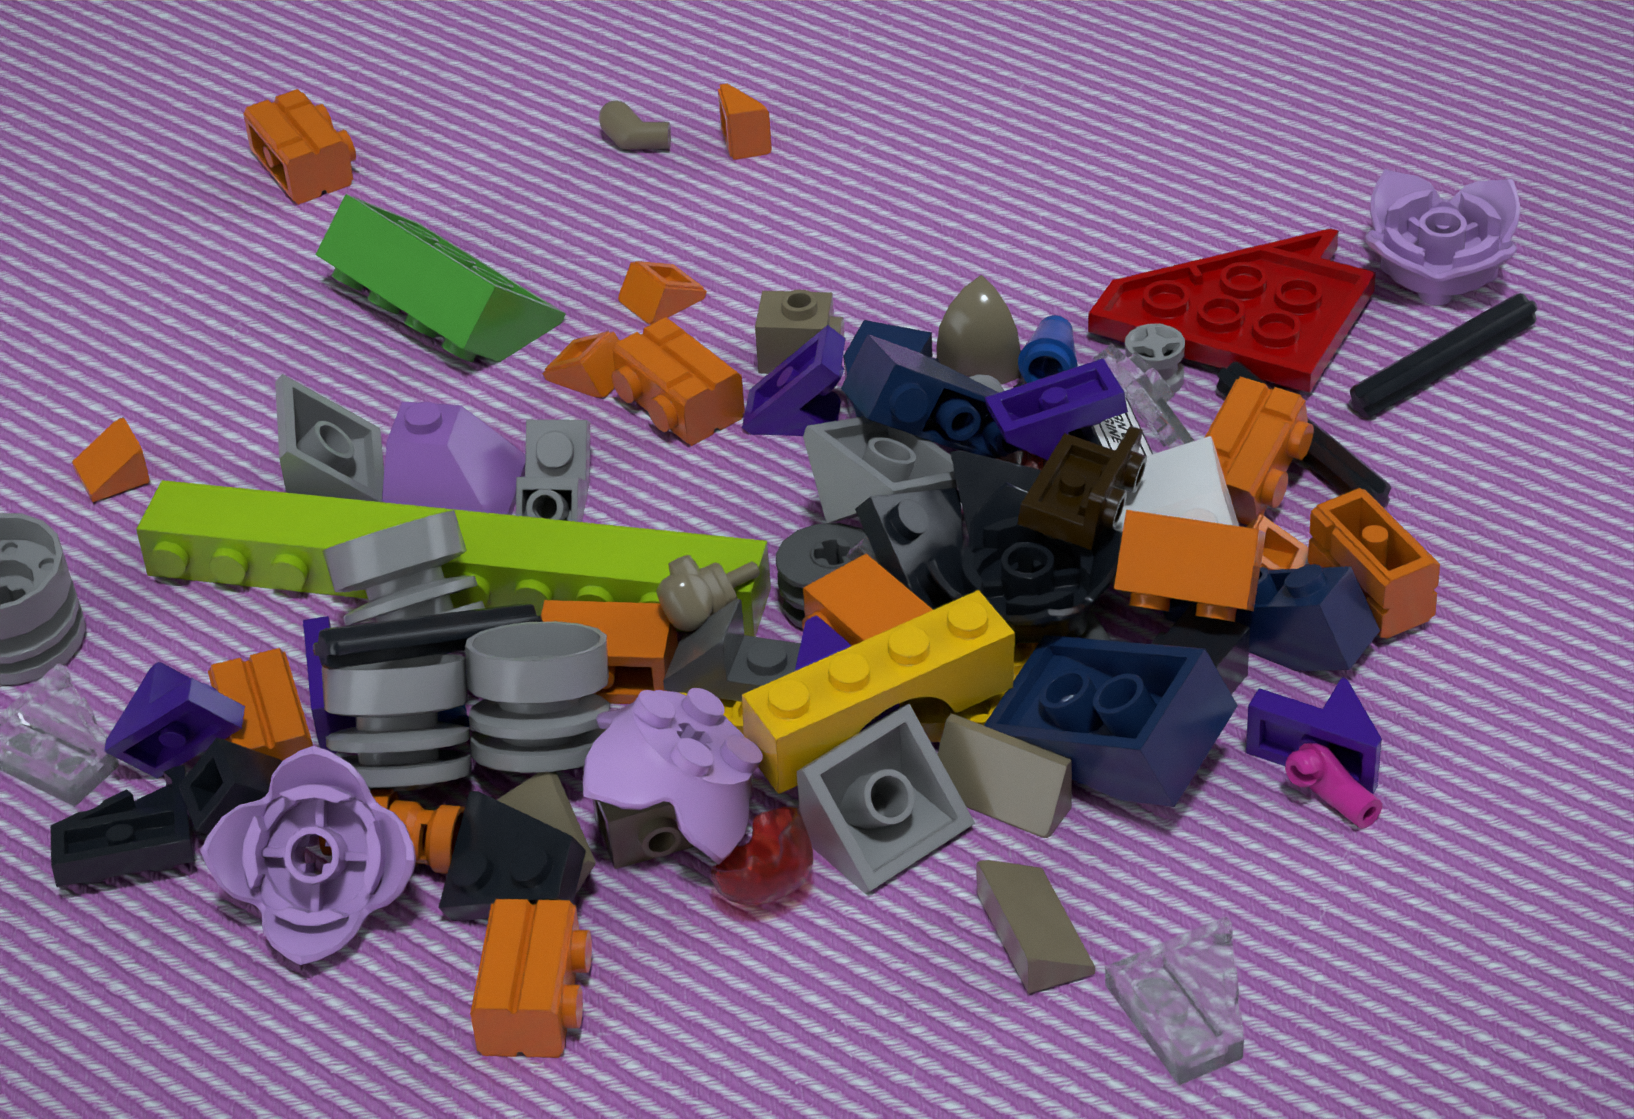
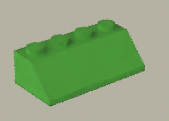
M345 194L315 254L335 267L331 275L333 278L359 291H362L364 286L370 289L371 292L367 298L370 302L394 314H399L400 310L408 314L404 321L406 325L432 338H435L437 333L445 337L442 348L469 362H473L477 354L501 362L560 325L566 315L565 312L422 224L348 194Z

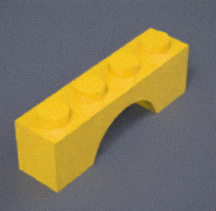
M977 590L742 694L744 737L756 744L763 755L758 768L776 792L780 794L798 786L797 771L858 734L872 719L898 703L913 698L934 697L945 701L955 713H958L1013 688L1015 632L983 594Z

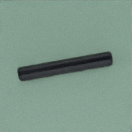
M1523 293L1515 294L1355 384L1350 389V407L1353 411L1357 410L1363 418H1371L1527 329L1537 320L1535 312L1538 307L1535 301H1529Z
M1233 362L1227 368L1222 367L1217 373L1219 381L1216 387L1225 397H1227L1234 382L1240 376L1264 383L1269 389L1273 390L1272 387L1241 362ZM1308 418V423L1313 424L1314 433L1310 448L1302 460L1342 494L1358 488L1365 489L1384 508L1390 501L1388 496L1391 490L1390 484Z
M522 603L326 628L319 632L318 642L313 644V652L315 656H319L322 667L329 670L465 651L467 639L480 631L503 625L543 622L542 616H537L534 605Z

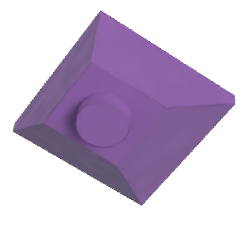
M402 402L386 443L382 502L512 515L516 504V477H525V454L462 405Z

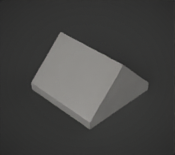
M282 374L275 381L279 460L286 493L382 502L384 465L380 428Z
M865 416L809 425L805 429L803 439L826 523L858 517L855 508L870 496L947 488L958 489L951 455L930 440L869 420Z
M910 704L899 707L797 771L802 839L863 893L870 892L975 824Z

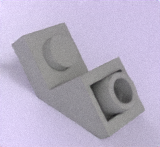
M526 419L525 477H516V516L575 522L583 521L590 483V421Z

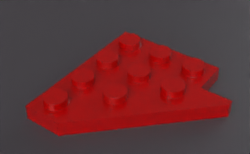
M1330 228L1114 279L1088 313V332L1125 343V338L1129 332L1138 326L1164 324L1180 331L1185 338L1183 357L1185 359L1218 368H1227L1233 362H1241L1262 380L1310 393L1375 291L1376 272L1331 261L1338 248L1339 230Z

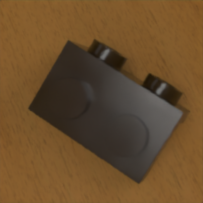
M1130 425L1116 450L1064 433L1022 501L1017 524L1041 532L1047 537L1061 539L1091 550L1104 527L1114 529L1118 524L1127 497L1126 491L1135 493L1139 487L1147 463V456L1138 453L1143 430Z

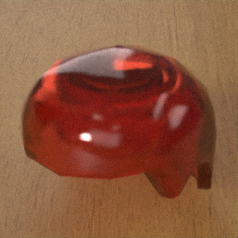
M780 807L761 812L753 818V831L750 841L743 846H736L725 860L719 865L712 866L710 869L711 879L719 894L731 902L745 906L766 905L784 898L801 887L811 873L814 858L809 832L799 808Z

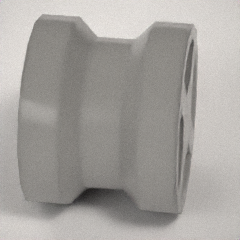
M1146 324L1138 326L1129 332L1125 338V355L1129 360L1125 365V384L1130 391L1146 398H1163L1171 396L1180 390L1184 384V366L1180 361L1184 357L1185 338L1181 332L1164 324Z

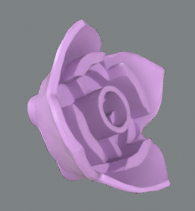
M1384 169L1371 195L1370 215L1374 230L1371 229L1367 232L1365 241L1380 256L1381 270L1396 283L1418 292V296L1423 302L1430 305H1444L1449 303L1454 295H1460L1481 288L1486 283L1494 281L1498 276L1499 265L1510 259L1517 252L1516 244L1510 241L1518 226L1520 216V203L1513 179L1477 181L1465 185L1452 199L1447 200L1440 197L1430 182L1419 176Z
M692 688L688 691L687 695L678 692L644 690L640 692L635 702L621 709L604 711L596 717L598 726L606 730L594 741L585 758L584 797L621 809L643 810L663 801L670 802L674 806L675 821H677L678 829L690 844L697 847L719 865L732 853L745 834L749 816V801L753 796L751 791L752 776L762 761L763 755L758 746L745 738L723 715L725 711L723 703L711 692L701 688Z
M316 746L302 749L283 760L272 774L269 792L266 796L257 801L238 805L222 816L200 849L205 864L217 884L233 898L255 905L262 914L263 933L271 946L289 960L300 965L319 961L346 946L356 936L369 914L376 909L390 905L402 894L413 874L416 863L415 847L402 820L394 812L376 802L364 778L352 764L329 750ZM319 835L326 839L325 847L331 846L332 849L331 863L323 865L322 874L320 875L314 873L315 863H305L304 857L305 848L316 846Z

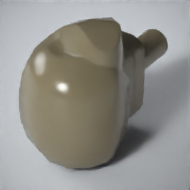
M685 555L668 564L670 575L661 581L656 592L661 607L672 625L684 632H692L702 626L708 617L737 599L733 588L758 577L760 571L754 562H749L727 574L722 566L716 562L700 569L690 555Z

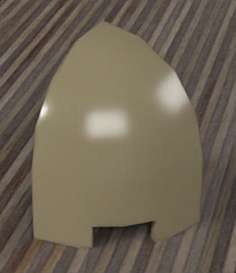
M980 275L966 285L948 306L939 326L936 345L937 358L941 364L965 376L990 375L1002 385L1021 378L1018 368V357L1021 352L1018 331L1010 310L997 289L984 276Z

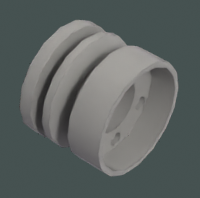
M454 510L383 529L322 551L335 592L365 589L369 599L368 603L343 616L346 626L375 618V622L485 608L483 601L454 609L451 594L477 586L475 576L444 578L442 572V565L467 551Z
M0 513V685H19L44 678L66 664L81 646L86 623L58 534L43 520L22 513Z
M553 621L503 625L480 631L468 638L465 645L467 689L475 696L484 698L471 706L469 712V725L476 730L472 733L470 739L471 757L478 764L492 769L520 773L554 772L584 766L585 758L594 741L606 730L598 726L596 717L604 711H610V703L602 696L593 694L608 684L607 635L598 628Z
M439 654L330 670L322 667L324 710L336 715L356 717L355 727L342 729L326 737V747L332 751L358 753V755L347 756L342 759L352 764L362 775L369 790L372 788L393 789L396 792L432 787L438 782L468 776L472 772L470 754L454 750H440L441 747L464 743L470 739L469 728L456 723L438 721V712L453 709L468 702L465 657L454 654Z

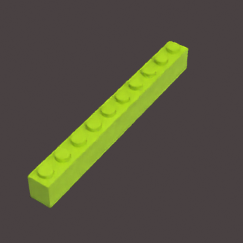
M165 480L160 482L136 528L147 576L368 599L365 589L335 592L322 551L383 529L454 510L467 551L442 565V572L444 578L475 576L477 586L450 595L454 608L483 601L485 608L529 603L534 605L537 616H541L544 600L660 603L656 590L661 581L670 575L668 564L677 558L690 555L700 569L716 562L722 566L726 574L749 562L757 564L760 571L759 576L733 588L737 599H741L744 635L756 637L771 590L768 544L765 540ZM676 628V632H684Z

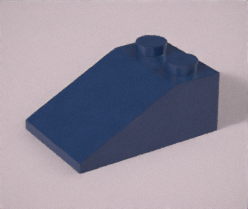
M1044 635L1014 679L1013 688L1006 691L984 726L1072 760V780L1115 799L1175 807L1238 705L1204 648Z

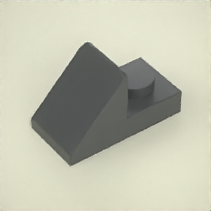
M735 599L708 617L705 623L698 629L682 635L663 680L664 690L688 693L692 688H701L711 692L717 698L742 702V694L794 672L801 643L744 635L741 599Z

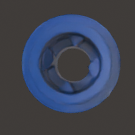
M1052 315L1044 318L1021 350L1018 357V368L1026 383L1078 367L1073 328L1071 323L1064 317Z

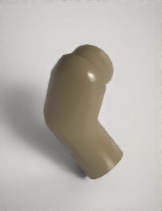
M617 100L606 103L600 110V126L619 148L670 149V122H643L627 104Z

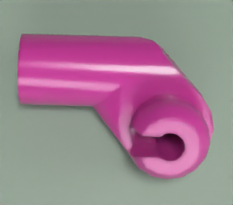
M1307 743L1300 746L1298 751L1292 752L1287 757L1285 770L1293 784L1302 788L1309 787L1359 828H1367L1377 820L1383 803L1350 775L1329 748L1317 743Z

